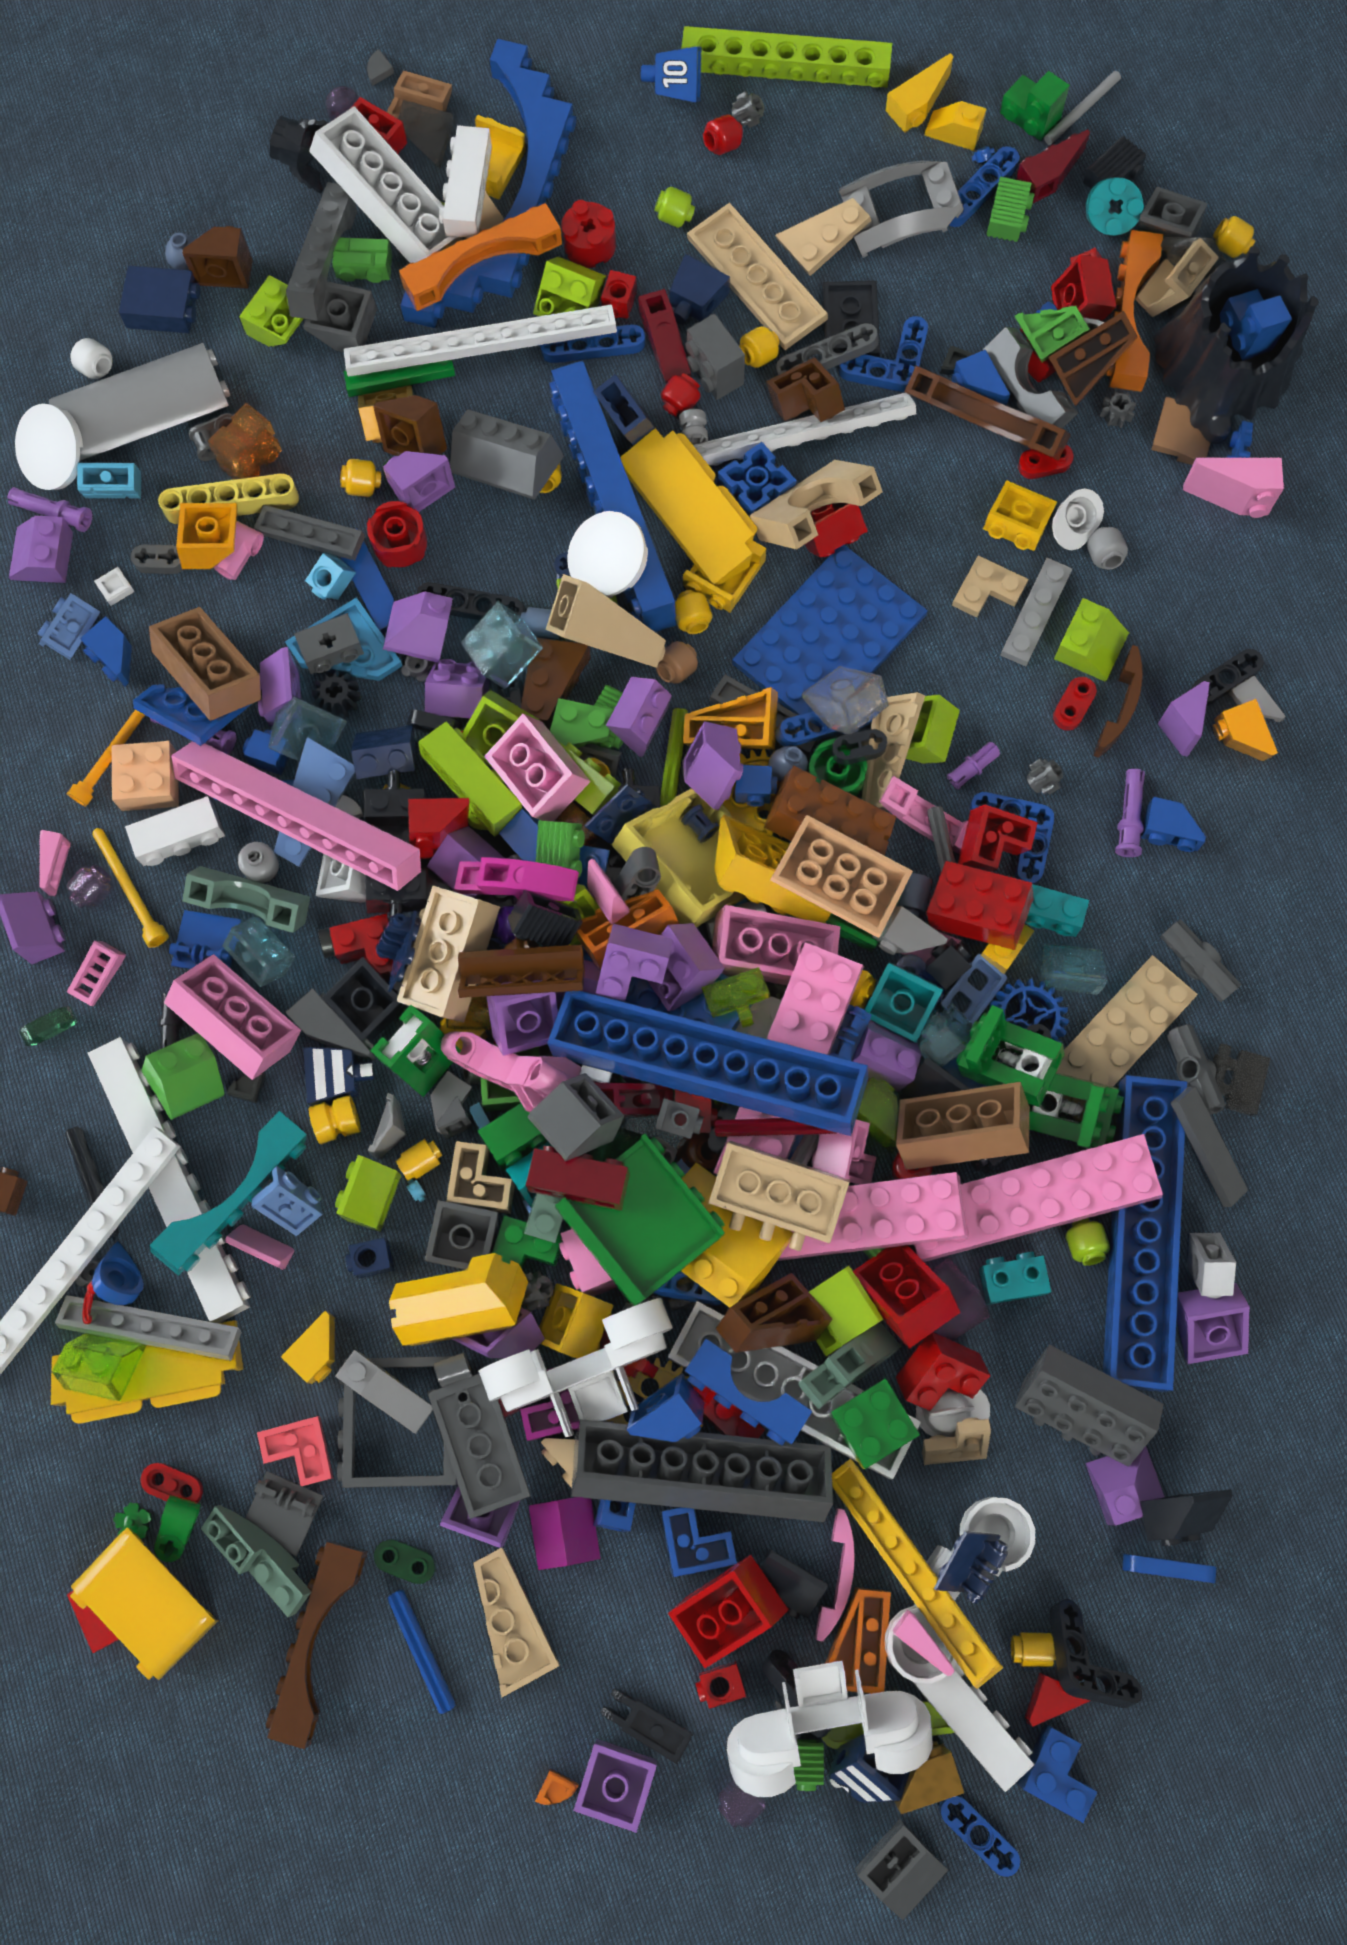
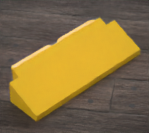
M655 428L620 457L630 482L709 583L718 586L749 568L753 552L747 545L752 543L757 527L728 489L724 486L717 487L715 485L714 471L684 434H676L674 431H671L663 438Z
M236 1320L219 1323L238 1327ZM130 1341L52 1356L51 1405H66V1414L71 1415L73 1422L81 1424L139 1412L142 1408L143 1400L150 1399L154 1407L162 1408L216 1397L221 1392V1385L225 1384L224 1371L244 1370L240 1341H238L231 1361Z

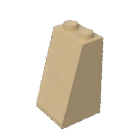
M563 574L545 630L657 668L658 663L665 654L664 645L666 640L588 582Z

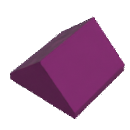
M574 1497L529 1505L538 1570L570 1566L601 1559L596 1526H594L595 1518L592 1498Z

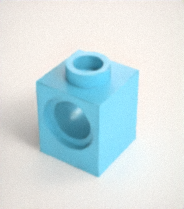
M323 553L305 581L313 587L311 591L323 600L327 598L338 600L356 572L337 556ZM329 573H330V574H331V582H330V584L328 585V583H327V576H328Z

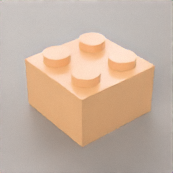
M170 741L112 745V800L121 811L179 807V782L174 776L171 757L177 751Z

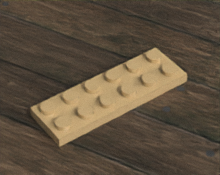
M730 203L687 233L688 240L712 268L730 276V288L764 327L777 334L779 344L784 350H787L828 320V313Z
M1152 955L1065 1048V1056L1057 1073L1113 1087L1198 994ZM1047 1094L1055 1103H1057V1100L1053 1095ZM1064 1095L1063 1098L1065 1100L1068 1099V1101H1074L1077 1104L1080 1102V1106L1083 1107L1082 1113L1079 1118L1078 1115H1073L1072 1118L1075 1121L1081 1122L1085 1110L1084 1104L1087 1101Z

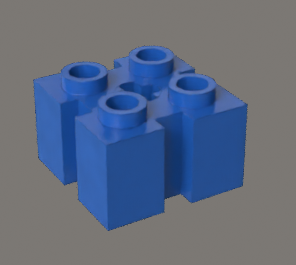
M760 442L744 453L743 463L739 464L734 460L718 471L717 487H726L750 517L752 513L794 487L797 480L783 465L779 468L775 467L776 457L763 442Z

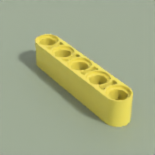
M274 474L170 488L160 494L158 502L168 521L178 524L180 503H199L201 501H206L205 503H237V516L260 513L264 505L282 510L291 509L297 505L299 494L293 479L289 475ZM283 490H289L286 493L280 494ZM261 493L258 497H253L255 494ZM233 497V499L225 501L227 498ZM178 504L177 507L171 509L173 505Z

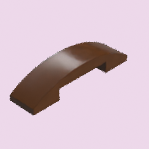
M1132 645L1118 680L1129 684L1117 722L1114 723L1107 720L1093 755L1099 758L1115 744L1126 728L1137 706L1143 675L1138 646Z

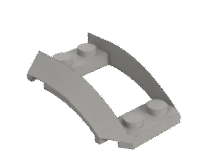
M915 161L897 164L872 172L839 188L843 202L854 198L871 218V222L853 236L863 258L868 256V252L880 246L885 248L898 241L922 233L942 230V232L948 231V225L955 216L958 218L964 210L947 162ZM922 174L934 208L904 214L880 223L869 190L899 178Z

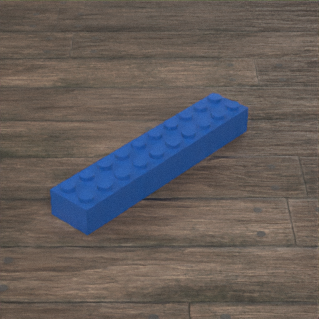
M582 360L551 370L553 382L549 383L552 395L551 403L555 414L559 413L561 421L559 423L563 436H568L570 442L568 444L572 459L577 460L579 466L577 467V472L581 483L586 484L588 490L586 491V496L590 507L595 508L596 514L614 511L630 517L639 524L645 538L646 547L648 548L645 569L632 588L629 587L623 591L626 603L631 602L633 609L631 615L654 632L676 626L673 594L599 401L593 392L594 388Z
M566 991L547 1042L553 1057H566L572 1062L847 1136L852 1135L868 1081V1065L583 991Z
M1126 1075L1119 1082L1118 1087L1120 1088L1119 1096H1123L1124 1100L1121 1112L1117 1114L1116 1141L1144 1134L1163 1196L1160 1199L1112 1211L1103 1373L1134 1389L1169 1392L1173 1391L1185 1144V1131L1171 1102L1187 1088V1082Z

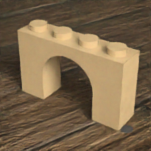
M833 460L752 513L750 518L757 527L756 533L759 540L797 550L818 536L810 514L811 511L832 503H848L863 506L883 491L874 467Z

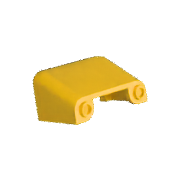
M128 1527L113 1540L71 1585L74 1592L70 1597L79 1607L84 1609L88 1606L140 1661L136 1667L148 1680L153 1676L160 1680L218 1622L208 1610L199 1604L200 1602L152 1551L144 1545L138 1535Z

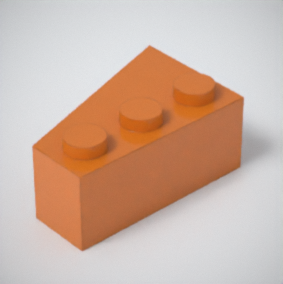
M659 889L624 900L630 909L629 913L614 923L656 935H661L667 925L679 924L672 906ZM600 908L595 910L596 915L582 919L583 923L576 936L601 971L613 924L609 922Z
M855 1587L825 1664L837 1661L843 1662L847 1691L857 1692L855 1670L859 1671L863 1693L872 1694L885 1691L887 1660L885 1632L889 1625L891 1592L887 1590Z

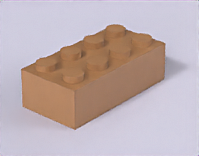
M201 607L149 626L152 653L210 721L261 700L260 675Z
M1021 1082L900 1100L896 1146L906 1170L1029 1153L1030 1107Z

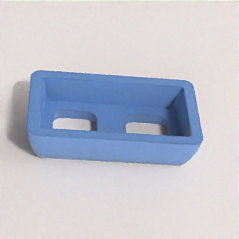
M978 954L972 960V967L957 979L942 999L940 1005L963 1026L971 1028L1005 983L1007 976L983 958L981 954ZM974 969H978L987 978V982L980 991L968 982V977ZM957 992H961L970 1001V1005L962 1014L951 1005V1000Z

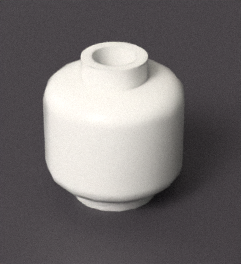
M84 338L78 341L72 348L71 363L80 373L96 380L104 377L110 371L112 355L104 345L96 340Z

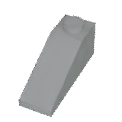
M354 1350L335 1375V1377L415 1434L433 1411L430 1403L359 1351Z

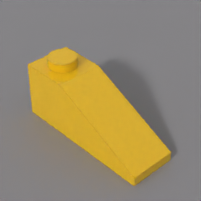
M951 53L888 93L885 111L904 133L912 127H918L926 119L950 76L953 62Z

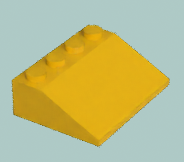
M723 814L720 819L714 868L720 887L731 893L739 892L753 903L760 904L762 902L769 905L779 914L785 915L787 913L799 919L825 923L831 912L770 881L790 843Z
M695 1163L682 1180L689 1189L694 1186L705 1199L702 1205L709 1213L715 1211L725 1224L722 1228L725 1234L683 1268L681 1272L730 1308L756 1292L790 1243L793 1232L775 1226L771 1241L759 1238L763 1221L745 1216L741 1231L729 1228L733 1211L709 1204L717 1177L700 1164Z

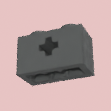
M348 613L294 633L311 674L326 672L334 665L342 662H352L358 656L364 654Z

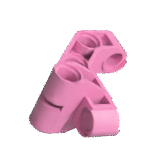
M449 1032L445 1034L441 1041V1050L447 1056V1059L483 1079L514 1091L525 1110L529 1113L561 1082L579 1076L582 1067L566 1057L518 1056L514 1053L503 1056L497 1046L490 1044L472 1032ZM460 1038L463 1042V1048L458 1053L455 1044Z

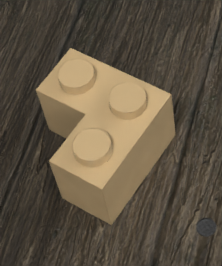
M456 1141L446 1202L511 1214L515 1183L512 1179L486 1176L490 1150L486 1145Z

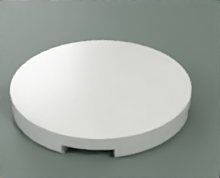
M51 404L35 405L23 415L17 428L15 449L19 466L25 477L38 488L59 490L70 485L77 476L80 448H83L80 429L67 410H62Z
M614 511L598 513L587 519L577 529L569 546L568 569L571 577L588 582L608 598L620 594L629 587L632 588L641 577L648 557V548L646 547L641 527L630 517Z

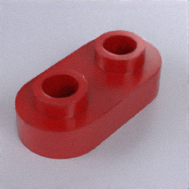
M1066 445L1062 453L1064 457L1057 461L1029 449L1020 456L1018 470L1027 479H1037L1063 473L1070 468L1074 454L1072 449ZM1030 459H1034V460H1036L1038 463L1033 464V463H1031L1029 460H1030Z
M1077 677L1068 685L1053 713L1054 723L1060 729L1069 731L1080 725L1097 692L1096 685L1091 679ZM1078 687H1084L1087 692L1081 693ZM1065 710H1071L1074 715H1066Z
M150 1464L141 1474L140 1481L144 1491L166 1502L170 1495L197 1503L202 1498L203 1485L197 1477L167 1464ZM158 1473L164 1476V1481L161 1485H157L155 1482V1477ZM186 1485L192 1488V1494L189 1497H185L183 1494V1489Z

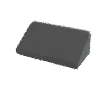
M458 1096L455 1097L436 1124L440 1132L447 1139L473 1126Z

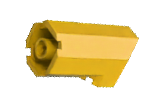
M496 1253L472 1257L467 1269L464 1271L395 1284L389 1304L390 1310L396 1309L397 1317L391 1318V1323L402 1346H417L510 1329L515 1326L528 1285V1280L519 1263L511 1260L510 1264L501 1261L503 1257Z

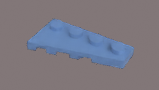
M307 737L293 787L336 807L355 775L354 764ZM279 831L274 852L296 866L301 867L312 847Z

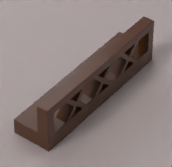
M582 944L459 952L458 954L461 976L458 987L459 998L583 990L585 966ZM566 978H576V980H563V979H566ZM468 984H480L478 986H468Z

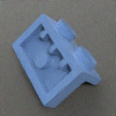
M72 593L69 594L67 599L62 597L59 599L52 610L57 615L52 622L46 620L38 632V635L42 637L39 642L41 646L47 645L69 660L81 644L80 638L90 630L100 614L99 610Z
M276 1166L272 1170L273 1181L251 1199L252 1207L297 1236L323 1215L320 1202L321 1196L315 1188L307 1187L301 1183L293 1173L285 1172Z

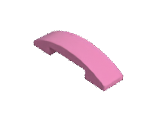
M893 776L879 802L903 823L934 841L927 811L935 806L918 796V790ZM944 812L952 850L960 854L968 821L962 823Z
M836 1508L831 1540L843 1543L833 1607L823 1605L819 1607L814 1638L822 1642L833 1630L842 1615L850 1594L854 1574L855 1553L852 1530L846 1511Z

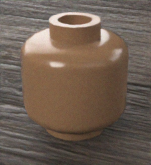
M680 641L669 644L665 648L663 659L656 668L660 678L665 682L674 684L681 683L695 672L698 665L695 649L691 645Z

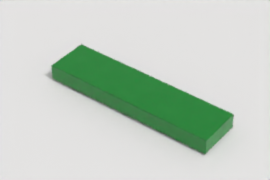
M452 360L349 377L347 371H344L349 397L455 376Z

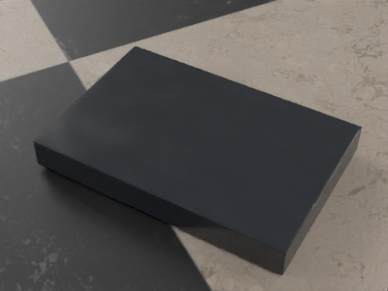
M877 281L823 282V309L828 313V320L824 322L825 339L864 323L874 325L879 336ZM867 334L862 336L865 341L870 340ZM880 336L878 346L865 355L880 357ZM852 339V346L855 347V341ZM843 343L838 344L834 347L833 352L843 353L847 350L848 346Z

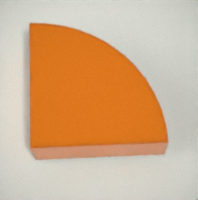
M550 1769L535 1802L551 1805L565 1801L574 1794L579 1784Z

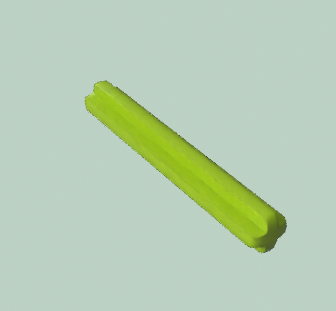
M675 708L672 712L660 795V807L670 803L677 795L684 746V717L688 713L686 709Z

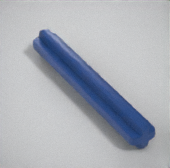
M398 1590L388 1596V1602L436 1708L440 1714H444L455 1707V1701L405 1592Z

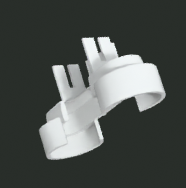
M657 1298L603 1319L602 1321L611 1343L604 1345L605 1348L551 1370L546 1371L539 1349L532 1352L528 1349L478 1370L489 1401L501 1398L506 1411L509 1412L550 1396L564 1435L569 1437L574 1435L559 1394L563 1390H569L578 1417L582 1420L604 1422L629 1411L613 1371L616 1370L631 1411L639 1409L623 1366L667 1348L663 1333L671 1330L673 1327L662 1299Z
M987 1497L976 1501L965 1511L960 1523V1536L964 1531L999 1534L1001 1536L999 1540L1008 1545L1006 1550L1008 1552L1007 1557L1001 1568H998V1574H993L999 1577L1002 1571L1007 1572L1020 1567L1030 1557L1035 1545V1527L1030 1515L1020 1504L1008 1498ZM938 1545L927 1560V1563L937 1577L941 1568L948 1563L954 1552V1547L950 1551ZM948 1591L954 1600L960 1594V1592ZM916 1604L901 1610L891 1619L885 1632V1651L889 1662L904 1678L915 1683L932 1684L944 1679L947 1675L893 1634L892 1630L906 1610L911 1611L917 1617L952 1664L953 1669L956 1666V1660Z
M842 1661L793 1669L799 1706L790 1707L786 1684L783 1682L782 1687L786 1708L744 1718L734 1726L727 1741L730 1772L735 1784L744 1792L756 1797L779 1795L786 1792L796 1783L793 1767L801 1766L796 1734L862 1723L867 1754L874 1753L876 1769L889 1774H905L918 1769L928 1760L933 1749L931 1717L927 1707L921 1700L903 1691H886L864 1695L858 1670H855L858 1696L848 1697Z

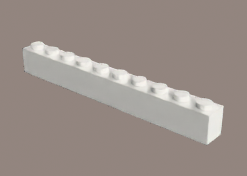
M119 1037L88 1052L89 1058L133 1153L154 1127L160 1128L172 1139L176 1137L171 1123L168 1120L164 1121L161 1111L164 1110L157 1096L152 1095L149 1083L141 1072L142 1069H140L137 1062L140 1055L132 1042L128 1043ZM181 1147L149 1186V1190L166 1227L171 1222L190 1219L211 1210L207 1201H201L197 1191L201 1189L199 1182L193 1173L189 1175L185 1166L188 1163V1159ZM220 1232L222 1237L211 1249L206 1247L198 1255L201 1259L190 1272H187L209 1322L221 1323L250 1308L247 1301L251 1297L245 1283L243 1281L239 1282L234 1273L238 1270L235 1260L231 1254L226 1255L222 1244L225 1243L222 1232Z

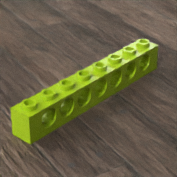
M684 26L681 49L702 47V73L888 88L892 43Z

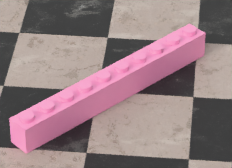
M192 741L171 755L175 779L397 891L421 873L419 848L204 743L200 746Z

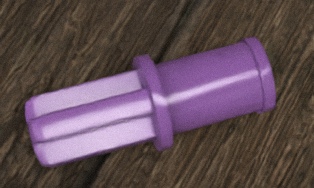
M988 742L971 757L966 756L965 762L947 774V779H952L950 781L952 786L957 790L960 789L976 774L981 775L982 769L1000 755V750L993 742Z

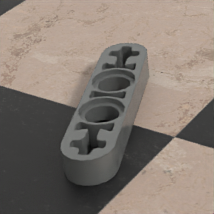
M869 323L860 324L788 354L777 362V373L780 375L786 372V367L788 366L794 368L800 365L799 361L801 360L803 363L808 361L809 357L813 354L822 356L820 363L827 370L869 353L879 344L877 329ZM867 334L870 340L865 341L862 336ZM852 339L855 341V347L852 346ZM843 343L848 346L847 350L843 353L833 352L834 347L838 344Z

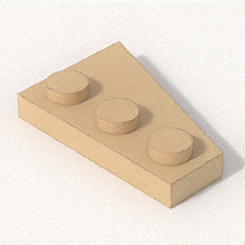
M851 198L775 236L779 243L811 276L848 243L853 236L871 222V218L857 201Z

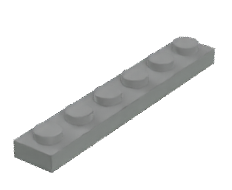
M66 1295L55 1321V1324L61 1329L229 1361L233 1358L242 1333L239 1327L114 1305L93 1300L90 1315H92V1321L87 1325L84 1324L82 1318L84 1298Z

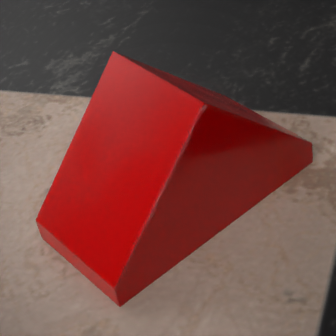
M1039 1673L1024 1717L1026 1722L1034 1727L1090 1700L1067 1694L1061 1687L1059 1680Z

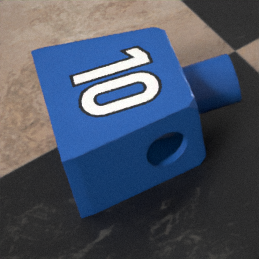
M690 47L656 53L655 65L641 66V81L655 82V94L690 102H700L702 47Z

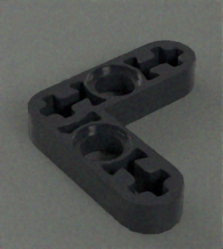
M1064 1599L1053 1605L1050 1609V1623L1058 1678L1063 1690L1073 1697L1119 1708H1129L1140 1702L1142 1699V1688L1134 1676L1090 1665L1083 1617L1078 1605L1070 1599ZM1066 1639L1074 1646L1075 1654L1071 1653L1068 1649ZM1096 1678H1099L1104 1684L1105 1693L1100 1690Z

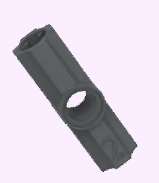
M1181 919L1160 936L1181 959L1180 964L1183 970L1194 980H1200L1220 1003L1241 986L1240 982L1221 963V957L1217 950L1208 942H1201Z
M1186 1024L1169 1031L1167 1037L1178 1062L1176 1072L1179 1079L1186 1081L1188 1087L1196 1086L1210 1115L1224 1110L1226 1104L1215 1080V1064L1206 1058L1193 1025Z

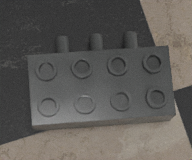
M1049 1344L1022 1381L1015 1408L1033 1416V1421L1036 1425L1043 1426L1046 1423L1061 1431V1436L1064 1440L1071 1441L1074 1438L1090 1446L1089 1450L1093 1455L1098 1456L1103 1453L1129 1467L1158 1432L1164 1404Z

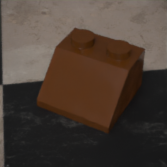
M214 226L183 248L182 254L188 268L192 271L196 282L200 286L249 288L253 260L241 228Z
M413 395L377 402L373 405L384 452L399 456L405 451L441 455L447 450L437 402Z

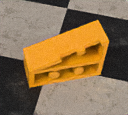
M770 687L748 696L744 695L723 704L712 705L685 714L683 743L690 747L703 722L706 721L737 729L738 742L741 743V749L775 750L778 692Z

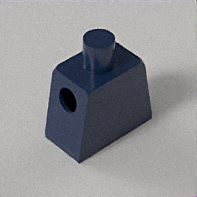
M685 254L670 289V304L675 308L673 312L676 322L685 324L689 316L699 321L706 319L730 293V276Z

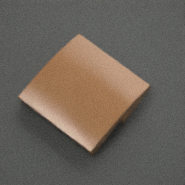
M403 70L394 87V99L387 113L401 120L404 129L435 137L450 99L452 84Z
M1166 397L1151 450L1178 456L1177 461L1193 465L1196 458H1207L1210 442L1203 437L1199 429L1191 425L1189 408L1185 405L1176 404L1173 398Z

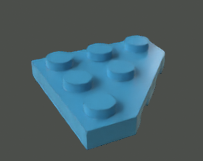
M354 598L308 627L310 628L348 613L364 652L363 655L358 656L352 662H342L334 665L326 672L335 673L337 670L341 675L348 673L352 677L380 681L403 667L401 660L395 652L383 650L385 637L357 598ZM293 636L285 641L301 668L308 669L297 640Z

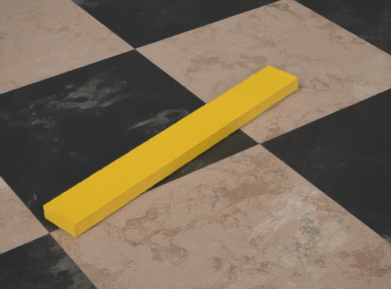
M850 1458L832 1473V1487L970 1682L978 1689L1002 1670L1003 1666L950 1593L934 1589L939 1578L858 1466Z

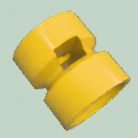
M351 1095L334 1099L330 1106L323 1102L308 1108L312 1128L319 1144L336 1140L337 1135L340 1133L346 1137L361 1132L358 1113Z

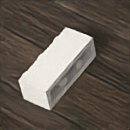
M208 796L125 826L135 857L143 866L158 865L163 862L164 858L173 855H185L191 851V848L200 845H212L219 840L218 838L225 836L215 805Z

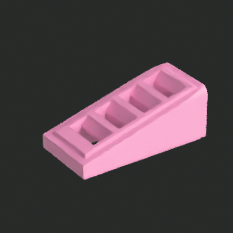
M41 830L40 888L49 896L55 897L71 843L61 833Z
M94 941L67 993L90 1006H94L121 966L126 954L103 941ZM104 953L111 958L109 961H106L100 955ZM97 963L104 967V971L101 972L94 968V964ZM91 974L99 979L98 982L96 983L90 980L89 978H87V975ZM82 983L93 989L91 994L80 988Z
M906 1610L892 1630L893 1634L942 1673L951 1676L955 1671L952 1664L917 1617L911 1611Z

